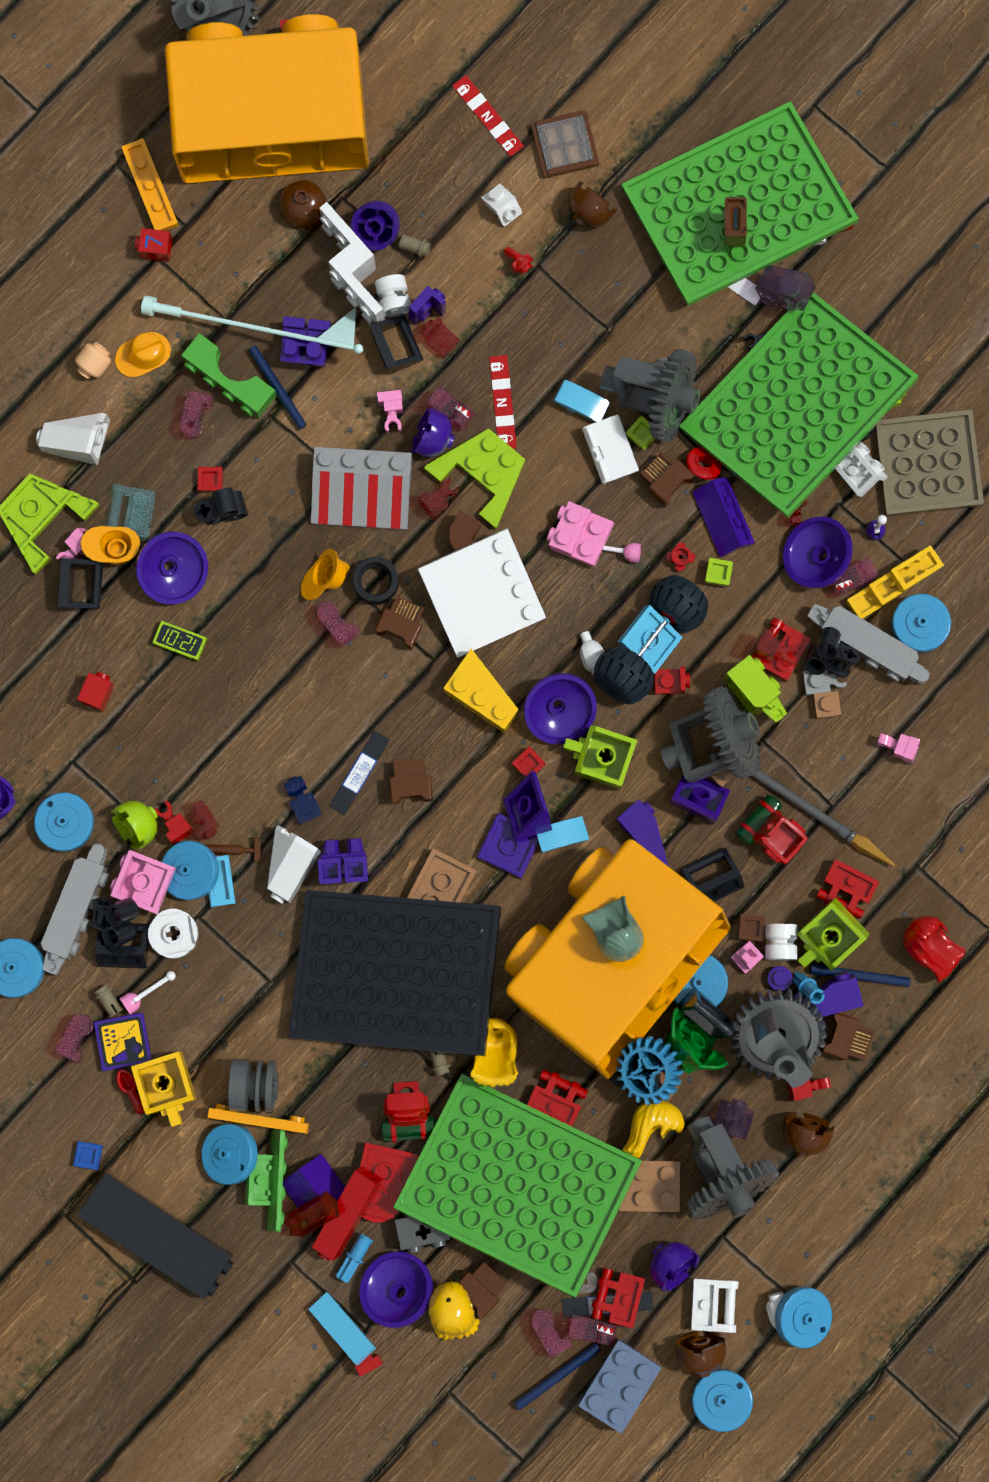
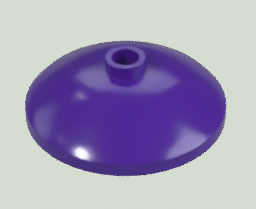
M813 517L803 521L790 533L784 546L783 562L788 575L796 583L806 588L818 589L833 584L845 573L850 564L853 552L851 537L847 529L832 518ZM827 553L826 559L822 560V556Z
M170 531L154 536L142 547L136 561V577L140 587L150 598L164 604H179L194 597L203 587L208 574V559L204 549L194 538L181 532ZM167 561H171L172 563L169 569H165L164 567Z
M567 673L552 674L539 680L530 689L524 702V718L528 728L537 738L550 744H564L566 738L575 741L589 730L590 725L593 724L597 711L596 698L590 686L581 678ZM556 700L561 701L558 706H553Z
M391 1252L377 1258L365 1271L360 1284V1301L365 1313L374 1322L387 1328H402L417 1321L427 1310L430 1297L433 1294V1281L429 1269L419 1258L406 1252ZM401 1290H405L403 1297H399Z

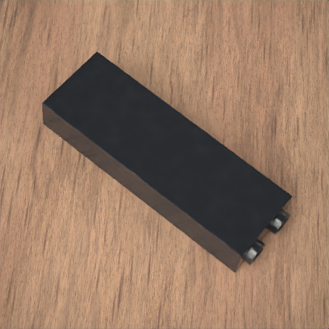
M110 1173L104 1174L78 1214V1217L202 1299H205L207 1295L213 1296L220 1285L216 1281L221 1274L226 1275L234 1263L231 1261L233 1254Z

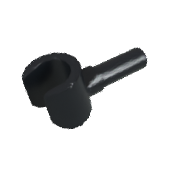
M768 331L756 336L752 333L746 334L743 341H747L750 338L755 340L754 344L749 345L747 348L751 350Z

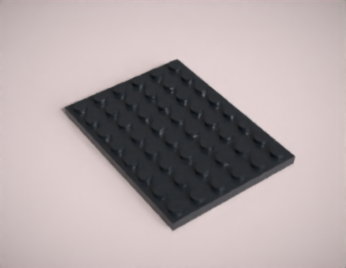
M306 890L289 1038L486 1057L501 906Z

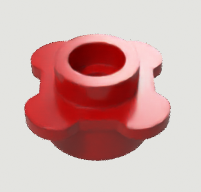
M678 543L672 552H667L666 559L675 565L677 571L681 572L684 571L688 563L694 562L695 555L690 553L684 543Z

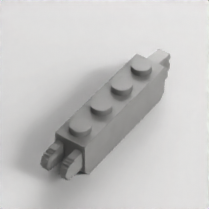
M814 604L807 616L808 619L821 628V630L825 627H833L839 630L841 633V643L856 649L859 655L866 659L864 663L876 670L878 667L887 672L885 675L896 682L899 680L904 682L908 678L913 682L919 683V685L929 680V671L916 663L919 659L917 651L841 606L829 610Z
M95 844L89 851L87 859L79 858L74 861L41 942L43 950L47 951L43 964V970L58 975L66 960H71V957H75L79 951L81 943L78 940L81 933H86L90 920L87 918L90 911H94L92 901L100 898L97 896L100 887L104 888L109 874L106 873L108 868L103 866L108 849L102 844Z

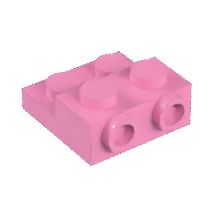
M568 501L567 506L562 505L558 512L557 519L560 521L557 528L552 527L549 531L547 541H550V549L595 568L615 524L611 520L592 513L587 508Z
M129 850L128 854H125L121 859L120 868L122 869L119 876L115 877L110 887L112 893L110 896L120 900L131 898L138 907L158 914L176 868Z

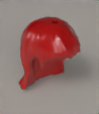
M919 916L906 927L903 934V945L912 959L933 972L936 976V982L939 983L952 973V970L964 957L966 950L946 936L943 930L948 933V930L939 918Z

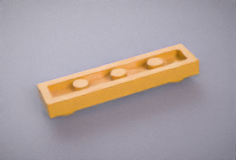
M144 138L121 146L154 229L167 231L178 227V222Z
M216 1104V1108H209L208 1118L306 1134L309 1132L310 1124L304 1123L305 1118L290 1116L289 1120L234 1112L229 1110L228 1105Z

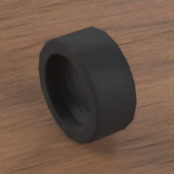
M370 557L364 559L356 566L353 572L352 583L357 596L362 601L371 605H381L395 596L399 587V577L396 568L390 561L382 557ZM372 567L384 569L390 577L388 589L379 595H372L366 592L361 584L364 572Z

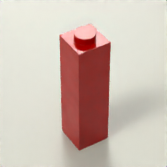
M364 1167L358 1168L352 1174L312 1246L313 1249L318 1251L317 1254L325 1260L334 1261L341 1256L383 1179Z

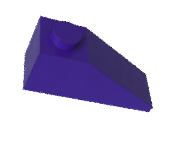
M637 800L616 819V822L631 839L638 842L668 866L656 818L653 815L655 811L648 802L642 803L640 800Z
M848 971L837 973L834 975L835 978L829 979L820 987L825 997L821 1003L816 1005L818 1008L817 1012L821 1011L823 1017L864 1006L857 978L853 973L849 974Z

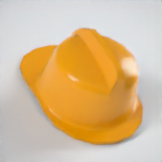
M141 333L119 347L115 356L116 367L127 377L142 376L167 362L171 353L170 343L165 336L159 333Z
M99 526L85 532L82 536L81 548L86 557L93 561L120 565L136 556L139 552L140 540L136 532L130 528Z
M326 549L304 576L301 583V594L304 599H316L325 589L335 590L343 584L350 566L338 558L337 552L334 549Z

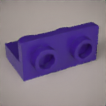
M427 286L409 306V320L415 325L420 320L424 322L432 313L431 308L443 316L446 312L444 294L437 288L431 289Z

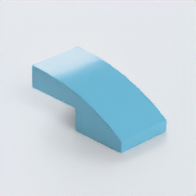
M563 380L553 400L572 413L577 412L594 423L602 420L610 404L608 400L568 380Z
M582 816L551 824V831L537 834L542 853L589 840Z

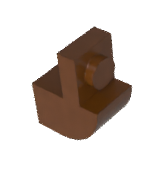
M461 510L453 521L449 533L453 552L476 542L474 539L481 529L480 521Z

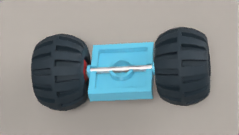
M678 575L665 577L654 585L649 596V605L644 606L617 641L621 646L607 649L597 659L593 675L603 692L614 700L628 705L637 703L648 695L653 685L654 674L683 638L679 633L695 630L705 620L708 612V600L701 589L693 582Z

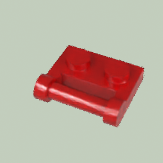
M773 617L769 623L770 628L756 653H752L751 657L753 659L758 658L764 665V670L787 682L811 638ZM780 631L785 636L771 661L768 662L764 657Z

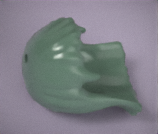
M626 896L611 901L609 904L583 917V920L593 930L599 949L605 958L614 962H625L635 957L642 949L644 942L643 933L628 910Z

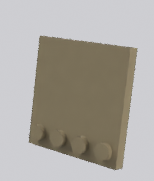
M972 410L882 419L876 424L879 462L885 468L883 472L888 477L885 481H882L886 516L984 505Z

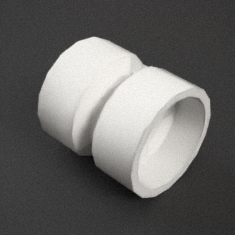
M389 275L375 282L377 295L382 298L379 304L383 308L384 317H397L409 312L411 302L409 295L405 294L408 288L404 275Z
M765 924V939L769 941L765 945V960H797V945L794 944V941L797 939V925Z

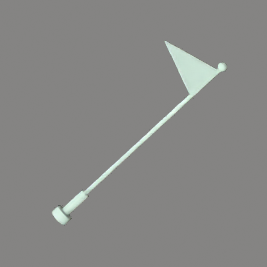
M147 295L143 298L141 304V313L143 315L154 316L155 312L177 317L184 315L354 350L357 354L363 352L361 344L354 346L356 308L352 309L318 338L184 311L181 307L157 303L156 297Z

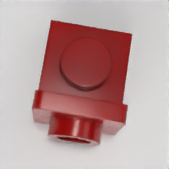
M680 667L679 669H658L654 674L655 695H683L686 688H690V673H685V667Z

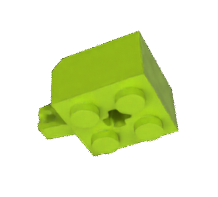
M749 655L727 672L723 682L736 695L748 712L757 715L763 712L771 721L777 723L787 714L778 699L781 694L779 691L781 687L772 676L769 678L764 673L765 667L758 658L753 659Z
M590 725L586 739L580 737L579 742L566 738L563 749L575 753L573 759L578 760L574 772L575 775L621 790L637 740ZM604 752L610 753L609 758L612 760H608L607 763L602 762V757L599 755H604Z
M834 898L797 933L805 943L803 947L806 950L798 961L805 968L814 959L818 963L822 960L832 971L861 945L870 933ZM830 931H836L838 933L836 937L834 936L832 938H830L828 934L830 933Z

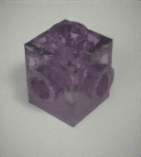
M732 1099L731 1103L721 1100L713 1125L723 1124L728 1135L746 1140L755 1111L747 1109V1103Z

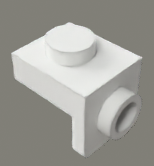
M498 184L481 197L484 204L497 215L503 226H506L522 214L515 196L501 184Z

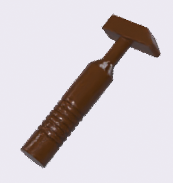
M255 837L254 848H244L242 845L204 844L214 854L242 855L243 853H254V861H261V842L258 837Z

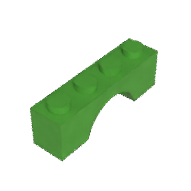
M199 333L181 355L185 362L184 366L193 374L198 372L204 376L202 380L210 387L214 388L217 386L223 391L221 394L232 403L235 400L241 404V410L252 417L254 414L260 419L276 399V391L257 376L246 381H234L225 377L219 370V358L221 355L219 348Z

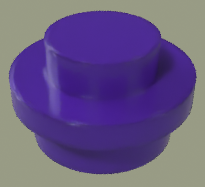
M774 967L768 974V983L776 991L778 988L784 991L792 984V973L786 967Z

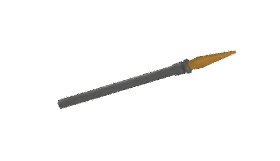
M758 770V773L752 775L753 778L836 832L842 839H846L845 841L851 843L857 851L895 866L867 837L857 834L855 830L850 831V828L843 824L841 825L762 771Z

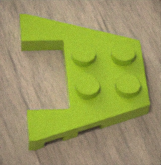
M487 429L430 462L424 467V470L439 483H442L457 465L494 495L492 500L479 513V516L496 530L522 471L525 458L494 432Z
M29 473L0 505V516L16 541L29 567L37 575L51 558L37 547L33 541L65 506L71 508L86 521L100 505L95 500L83 497L78 493L66 490Z

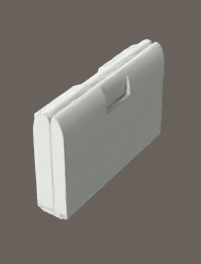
M619 414L582 428L602 484L639 471Z

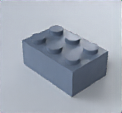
M617 1338L578 1401V1406L622 1434L662 1367Z

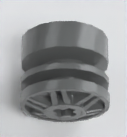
M233 1058L229 1077V1110L246 1112L249 1102L254 1101L256 1113L261 1112L262 1102H265V1112L273 1113L279 1092V1075L276 1060H269L267 1071H264V1061L259 1060L256 1071H252L250 1059Z

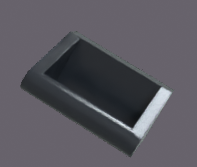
M406 316L383 320L369 325L371 335L388 375L424 360ZM400 326L412 357L394 361L383 332Z
M62 557L58 607L100 609L103 562L81 557ZM75 564L93 565L91 602L72 600Z
M722 848L681 868L685 879L714 902L744 888L741 873L726 848ZM725 859L730 871L696 886L691 874Z
M132 923L136 933H142L141 946L109 948L107 945H104L103 932L98 930L95 947L97 967L147 968L149 924Z
M695 987L677 1004L682 1012L714 1039L729 1038L734 1033L731 1018Z

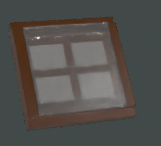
M578 111L531 123L544 178L594 168L600 165L586 111Z

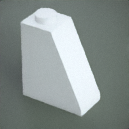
M98 413L44 423L42 430L39 429L36 443L42 452L98 465L110 419L107 414Z
M279 825L275 829L267 889L272 892L270 897L283 904L285 900L291 903L321 855V852L317 847L292 832L288 833L286 829Z

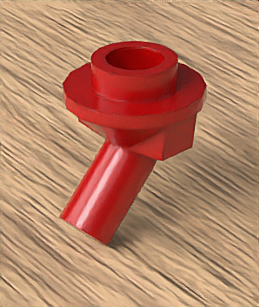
M511 247L505 248L504 255L514 261L510 265L514 274L520 272L523 275L533 267L531 262L534 259L528 253L522 256Z

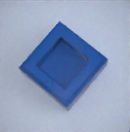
M78 1141L73 1166L99 1170L103 1145Z

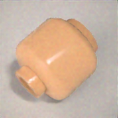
M97 342L85 344L75 358V363L79 367L77 371L87 379L91 376L95 378L101 377L111 363L110 352Z

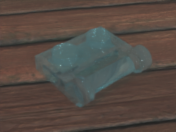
M113 484L108 524H105V526L119 527L117 525L123 495L130 496L124 527L135 531L139 539L148 540L156 492Z

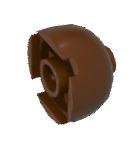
M307 180L294 181L282 191L279 201L281 215L292 228L312 229L321 223L319 208L327 202L321 188L314 182Z
M579 181L570 194L569 199L570 209L575 214L572 218L583 227L585 224L592 227H600L606 224L617 210L613 208L610 211L607 208L609 203L590 187H587L586 190L583 189L584 183Z
M797 1112L787 1113L783 1125V1136L787 1145L795 1150V1154L807 1158L810 1155L824 1152L831 1142L835 1127L832 1126L830 1128L828 1120L813 1114L804 1113L805 1118L796 1117Z
M706 1331L707 1336H698V1332H691L678 1337L675 1350L681 1367L689 1373L696 1374L697 1377H708L712 1372L720 1368L726 1357L725 1338L720 1333Z

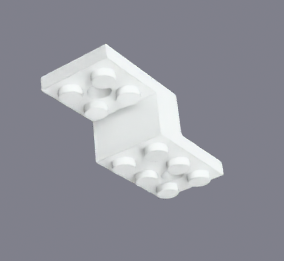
M326 202L319 208L320 220L323 223L321 227L329 237L333 235L339 241L337 245L341 250L329 261V274L332 277L330 280L338 290L343 289L347 293L346 298L354 308L358 306L363 311L361 315L369 325L385 320L383 308L361 284L365 278L376 270L374 254Z

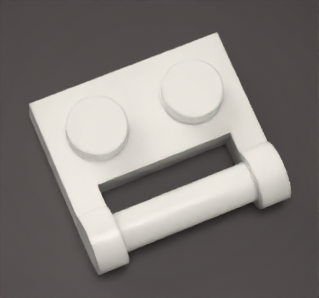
M693 1278L691 1330L736 1333L737 1325L734 1324L735 1295L739 1281ZM719 1288H726L723 1324L717 1323Z

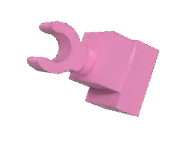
M401 390L377 392L379 406H384L385 415H387L385 422L386 432H389V424L396 423L398 431H401V422L397 419V414L403 413Z
M76 528L64 541L70 549L66 552H60L56 559L61 560L65 556L77 557V555H84L81 548V540L87 530L85 528Z
M880 733L877 745L894 749V757L913 764L920 745V739L901 734L899 740Z
M748 941L730 958L746 974L764 956L751 941Z

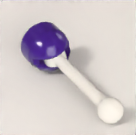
M880 515L877 520L868 523L865 533L870 540L877 541L884 536L886 531L884 524L887 522L886 516Z

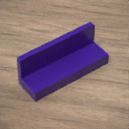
M727 477L713 479L693 491L695 500L720 557L755 543Z

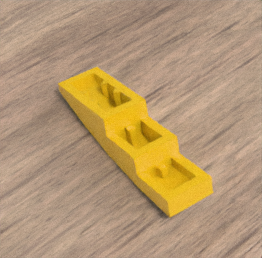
M930 545L847 599L845 603L853 614L864 619L942 568L944 564Z

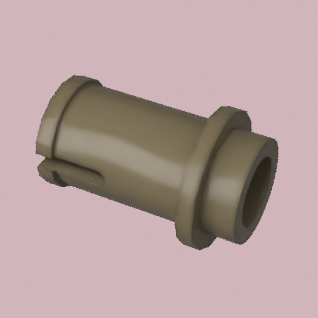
M403 234L400 239L399 248L416 253L418 257L422 258L423 256H428L431 243H428L427 239L422 241Z
M105 985L94 992L97 996L95 999H99L111 1018L116 1014L115 1011L119 1013L123 1008L111 992L113 990L112 987L109 988Z
M430 1052L433 1069L431 1070L435 1073V1076L450 1073L449 1068H451V1065H448L445 1053Z

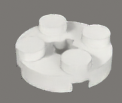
M179 909L161 911L153 919L148 929V939L152 948L160 955L171 959L186 956L195 948L199 936L195 920L188 913ZM171 927H175L178 931L180 930L177 940L173 941L171 937H167Z

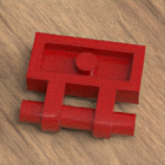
M835 859L823 881L832 887L829 892L820 888L816 897L823 900L825 905L836 898L854 917L861 919L864 910L856 906L859 900L869 904L879 881ZM839 890L852 896L849 903L836 896Z
M543 1069L539 1078L548 1082L545 1089L536 1085L527 1105L565 1124L573 1126L581 1108L580 1105L573 1102L575 1095L585 1099L588 1090L580 1087V1083L576 1081L572 1083L559 1077L560 1074L554 1071L550 1073ZM555 1086L568 1092L566 1099L552 1093Z
M603 1268L602 1275L598 1277L597 1281L599 1287L596 1299H593L591 1305L593 1307L591 1318L601 1320L604 1310L610 1312L608 1322L633 1328L645 1278L620 1272L618 1282L611 1280L613 1270ZM609 1288L616 1289L612 1304L605 1302Z

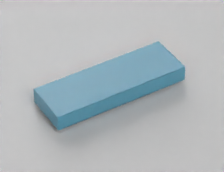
M328 1292L309 1308V1311L357 1366L376 1349L373 1343Z

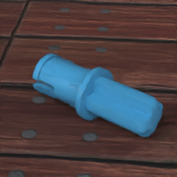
M794 973L792 983L798 988V992L804 997H809L813 1004L821 1003L824 1000L825 994L817 986L816 981L808 978L804 973Z
M359 1233L351 1250L345 1253L347 1256L336 1273L338 1279L346 1283L350 1281L358 1265L364 1262L362 1259L371 1243H373L372 1239Z

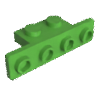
M272 1130L270 1155L258 1154L256 1166L252 1174L246 1179L245 1205L268 1206L267 1230L273 1232H280L281 1226L284 1223V1213L282 1211V1201L285 1198L283 1176L286 1173L284 1150H286L288 1142L285 1130Z

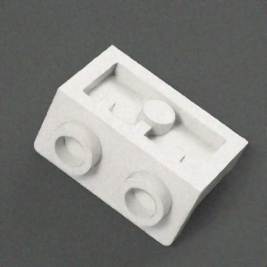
M859 442L835 468L860 497H863L879 480L885 481L888 478L883 472L885 470L883 465L871 458L869 455L870 450L862 442Z

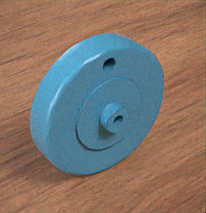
M914 594L898 604L892 615L891 628L895 639L914 649L917 653H926L935 650L947 639L951 629V617L947 607L938 598L929 594Z
M67 792L56 793L47 797L38 806L34 816L35 832L39 840L52 850L59 852L74 851L82 847L91 837L94 829V815L88 803L81 797Z
M195 841L179 842L165 853L161 861L176 868L167 891L178 899L197 900L203 898L214 888L219 875L217 858L213 851L202 843Z
M9 938L0 941L1 996L9 998L24 997L35 991L41 984L45 973L43 970L44 958L40 950L33 943L19 938Z
M709 955L675 997L674 1001L676 1004L695 987L718 1006L724 999L728 989V977L723 965L716 958Z
M219 1125L208 1133L203 1142L201 1160L204 1170L213 1181L219 1184L234 1185L245 1181L252 1174L257 1163L258 1151L256 1141L252 1134L241 1125Z
M799 1286L789 1290L779 1301L775 1312V1326L781 1339L787 1344L800 1349H808L819 1344L828 1334L832 1323V1308L829 1300L821 1291L808 1286Z
M717 1369L710 1376L701 1377L696 1382L691 1402L696 1417L705 1427L717 1432H729L742 1426L749 1418L753 1407V1396L748 1383L739 1374L727 1369Z

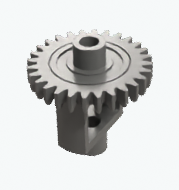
M171 0L172 3H175V5L171 6V11L179 31L186 29L189 31L200 24L223 22L239 27L243 32V36L251 35L247 28L252 30L256 28L251 20L260 19L259 16L254 14V11L261 10V7L254 4L258 0Z
M676 349L667 357L669 361L664 362L666 367L621 356L616 367H605L601 377V389L617 393L620 407L648 414L654 420L649 422L651 435L657 440L670 442V440L674 439V436H677V432L680 430L679 426L685 420V413H694L699 403L700 390L693 388L695 385L693 380L696 376L695 369L697 367L695 365V354L690 351ZM634 384L639 385V386H643V387H647V388H651V389H654V390H656V391H658V392H654V391H651V390L639 388V387H636Z
M721 686L707 692L703 705L706 707L703 710L670 723L675 743L661 749V756L665 766L670 771L681 767L684 778L688 782L694 783L727 769L732 770L731 774L738 778H747L758 773V770H760L759 765H761L759 758H761V755L757 751L760 748L755 742L757 741L756 736L760 734L757 720L751 712L746 713L745 710H742L741 702H737L736 695H732L731 690L728 691L727 687L723 688ZM711 721L706 726V728H712L714 731L709 737L717 739L713 746H720L721 750L709 756L710 763L697 767L687 730Z
M781 988L777 989L776 995H773L771 990L768 989L767 997L765 998L759 992L757 993L758 1001L751 997L748 998L750 1007L742 1004L741 1010L743 1013H735L737 1021H732L734 1033L731 1035L733 1039L731 1043L732 1047L735 1048V1055L740 1057L742 1065L747 1063L748 1071H752L755 1068L757 1076H760L765 1071V1077L769 1079L771 1074L775 1073L776 1080L782 1078L792 1088L799 1087L813 1075L811 1063H816L813 1055L820 1057L822 1054L820 1048L825 1047L823 1039L827 1037V1034L824 1030L826 1025L824 1020H822L821 1011L817 1012L816 1004L810 1005L809 997L802 1000L800 992L792 997L791 989H788L785 995H782Z
M709 1116L691 1123L687 1127L695 1143L691 1154L709 1187V1190L702 1187V1194L697 1191L695 1196H691V1199L688 1200V1208L693 1218L698 1220L701 1218L705 1219L717 1213L721 1214L726 1209L727 1211L730 1210L733 1218H738L752 1211L756 1205L751 1197L756 1196L758 1192L764 1191L766 1187L770 1186L779 1177V1172L773 1162L767 1159L759 1160L758 1164L752 1162V1168L750 1169L748 1165L742 1163L723 1124L714 1126Z

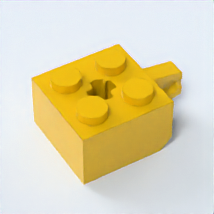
M178 1051L131 1066L146 1115L161 1111L162 1117L168 1115L171 1127L183 1124L179 1112L184 1110L183 1104L197 1100L183 1052ZM163 1076L170 1081L166 1090H164V1087H159Z

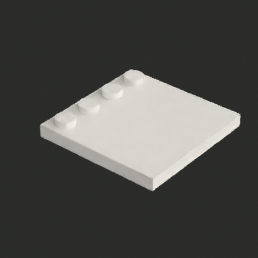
M507 528L417 568L457 658L467 654L470 649L474 651L546 618Z

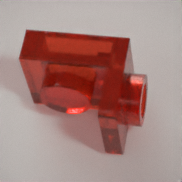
M439 317L434 321L432 319L429 320L422 329L423 341L443 359L460 343V339L442 324V319Z
M200 800L193 805L197 810L193 814L201 825L205 823L206 826L197 831L195 836L199 840L202 838L208 840L217 834L216 829L220 825L205 802Z

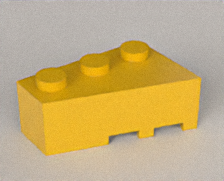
M470 649L443 688L444 693L505 733L518 715V708L474 651Z

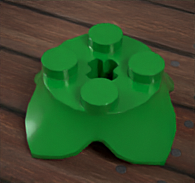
M675 1008L672 1013L671 1027L667 1032L666 1042L663 1046L669 1043L671 1044L669 1051L678 1052L675 1059L682 1061V1069L687 1074H691L693 1071L702 1069L716 1070L728 1065V1062L720 1052H717L716 1049L712 1050L716 1039L710 1036L691 1018L689 1020L685 1019L684 1013Z

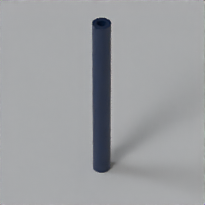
M257 346L251 347L248 350L271 387L276 391L278 398L299 430L307 426L306 422Z
M811 964L810 974L834 977L837 973L848 971L849 974L853 973L857 980L903 987L910 986V977L838 967L831 971L827 966Z
M597 1343L592 1344L517 1399L514 1404L520 1411L598 1354L601 1349Z

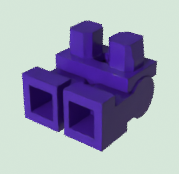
M287 316L283 318V331L318 338L332 327L331 322L325 320L309 319L307 327L305 318ZM283 336L280 362L325 367L329 345Z
M348 838L347 852H339L338 839L325 840L324 853L318 859L319 884L342 883L343 878H345V883L368 881L366 850H363L361 838Z

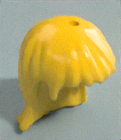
M490 1018L486 1057L474 1056V1067L471 1071V1077L474 1082H477L478 1085L482 1084L484 1087L487 1085L490 1087H495L496 1085L509 1086L514 1083L518 1075L515 1065L517 1036L514 1029L502 1019Z
M664 1100L659 1104L652 1102L650 1105H646L643 1102L634 1113L630 1136L622 1151L640 1158L650 1135L656 1129H661L660 1134L662 1138H665L668 1132L672 1130L681 1133L685 1124L680 1110L675 1105Z
M451 1281L438 1285L434 1289L429 1301V1316L434 1332L444 1341L447 1339L453 1340L455 1337L462 1339L464 1336L474 1335V1332L478 1330L480 1322L479 1318L474 1316L475 1312L467 1291L458 1282Z

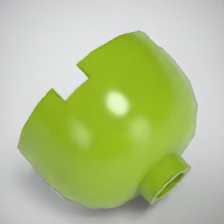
M131 800L111 810V813H115L112 821L124 841L128 840V838L131 840L133 845L130 847L136 851L142 849L156 836V819L158 816L153 807H147L142 802Z

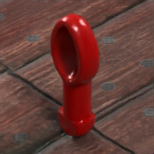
M119 1070L116 1075L118 1088L128 1095L134 1107L133 1110L137 1114H143L145 1111L136 1091L134 1076L127 1070Z

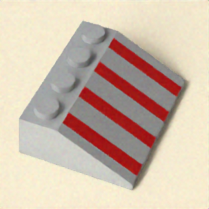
M315 447L311 524L408 530L412 453Z

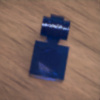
M295 775L287 779L288 782L284 783L289 797L293 795L297 797V799L290 802V805L299 824L302 825L323 815L313 793L303 794L304 790L308 788L302 776L297 777Z

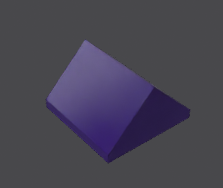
M531 771L503 799L514 838L517 840L552 830L548 809L536 772Z
M683 775L669 804L714 825L730 790L706 778L690 783Z
M322 1154L283 1181L286 1192L309 1224L333 1208L345 1189L344 1184Z

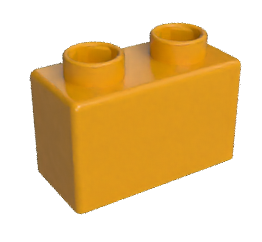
M307 14L296 16L286 21L282 26V33L243 36L241 29L233 24L211 22L191 28L186 34V41L170 42L165 46L172 154L184 183L364 169L369 166L361 61L357 34L353 28H339L336 20L329 16Z
M633 839L625 841L615 854L606 847H600L593 851L579 866L569 883L568 893L577 900L552 932L541 924H537L528 930L511 950L504 965L505 971L514 977L506 988V993L525 1014L606 1079L611 1078L616 1072V1067L621 1065L617 1061L618 1057L623 1055L621 1050L628 1047L629 1042H636L638 1038L646 1035L726 936L731 927L722 907ZM626 896V905L642 930L644 942L642 949L635 957L625 962H614L604 957L599 949L593 930L583 920V917L602 908L611 901Z

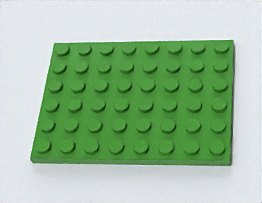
M791 101L621 184L624 194L687 307L858 223L859 220ZM726 197L747 198L746 244L741 245V247H728L724 244V204Z
M808 289L679 427L682 432L786 518H789L918 380V375L813 291Z
M461 1074L393 1208L576 1299L642 1160L489 1086L478 1085L472 1078Z

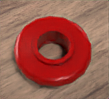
M702 447L693 448L686 456V465L695 476L711 480L720 475L722 470L721 463ZM699 462L705 463L708 468L701 466Z

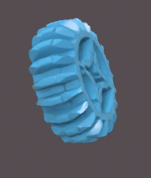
M653 1036L647 1037L646 1040L644 1037H640L636 1042H629L628 1047L621 1050L623 1055L617 1059L622 1065L617 1066L615 1069L622 1074L617 1077L618 1081L623 1080L624 1082L621 1089L625 1090L628 1088L630 1090L628 1097L631 1098L636 1095V1102L640 1103L644 1099L646 1105H650L652 1102L659 1104L662 1102V1099L668 1100L670 1094L677 1092L675 1086L680 1085L682 1082L677 1076L683 1074L681 1069H677V1066L682 1064V1061H675L674 1059L678 1052H670L671 1044L667 1043L662 1046L663 1040L659 1038L654 1041ZM637 1054H638V1055H639V1059H637V1060H638V1068H637L636 1070H634V1069H633V1064H634L635 1057H636ZM653 1054L656 1055L661 1060V1062L657 1061L654 1058ZM646 1068H647V1069H651V1070L657 1069V1070H655V1071H653V1072H647V1071H646V1072H641V1071L645 1070ZM662 1071H665V1080L660 1088V1074ZM637 1079L642 1080L645 1086H643Z

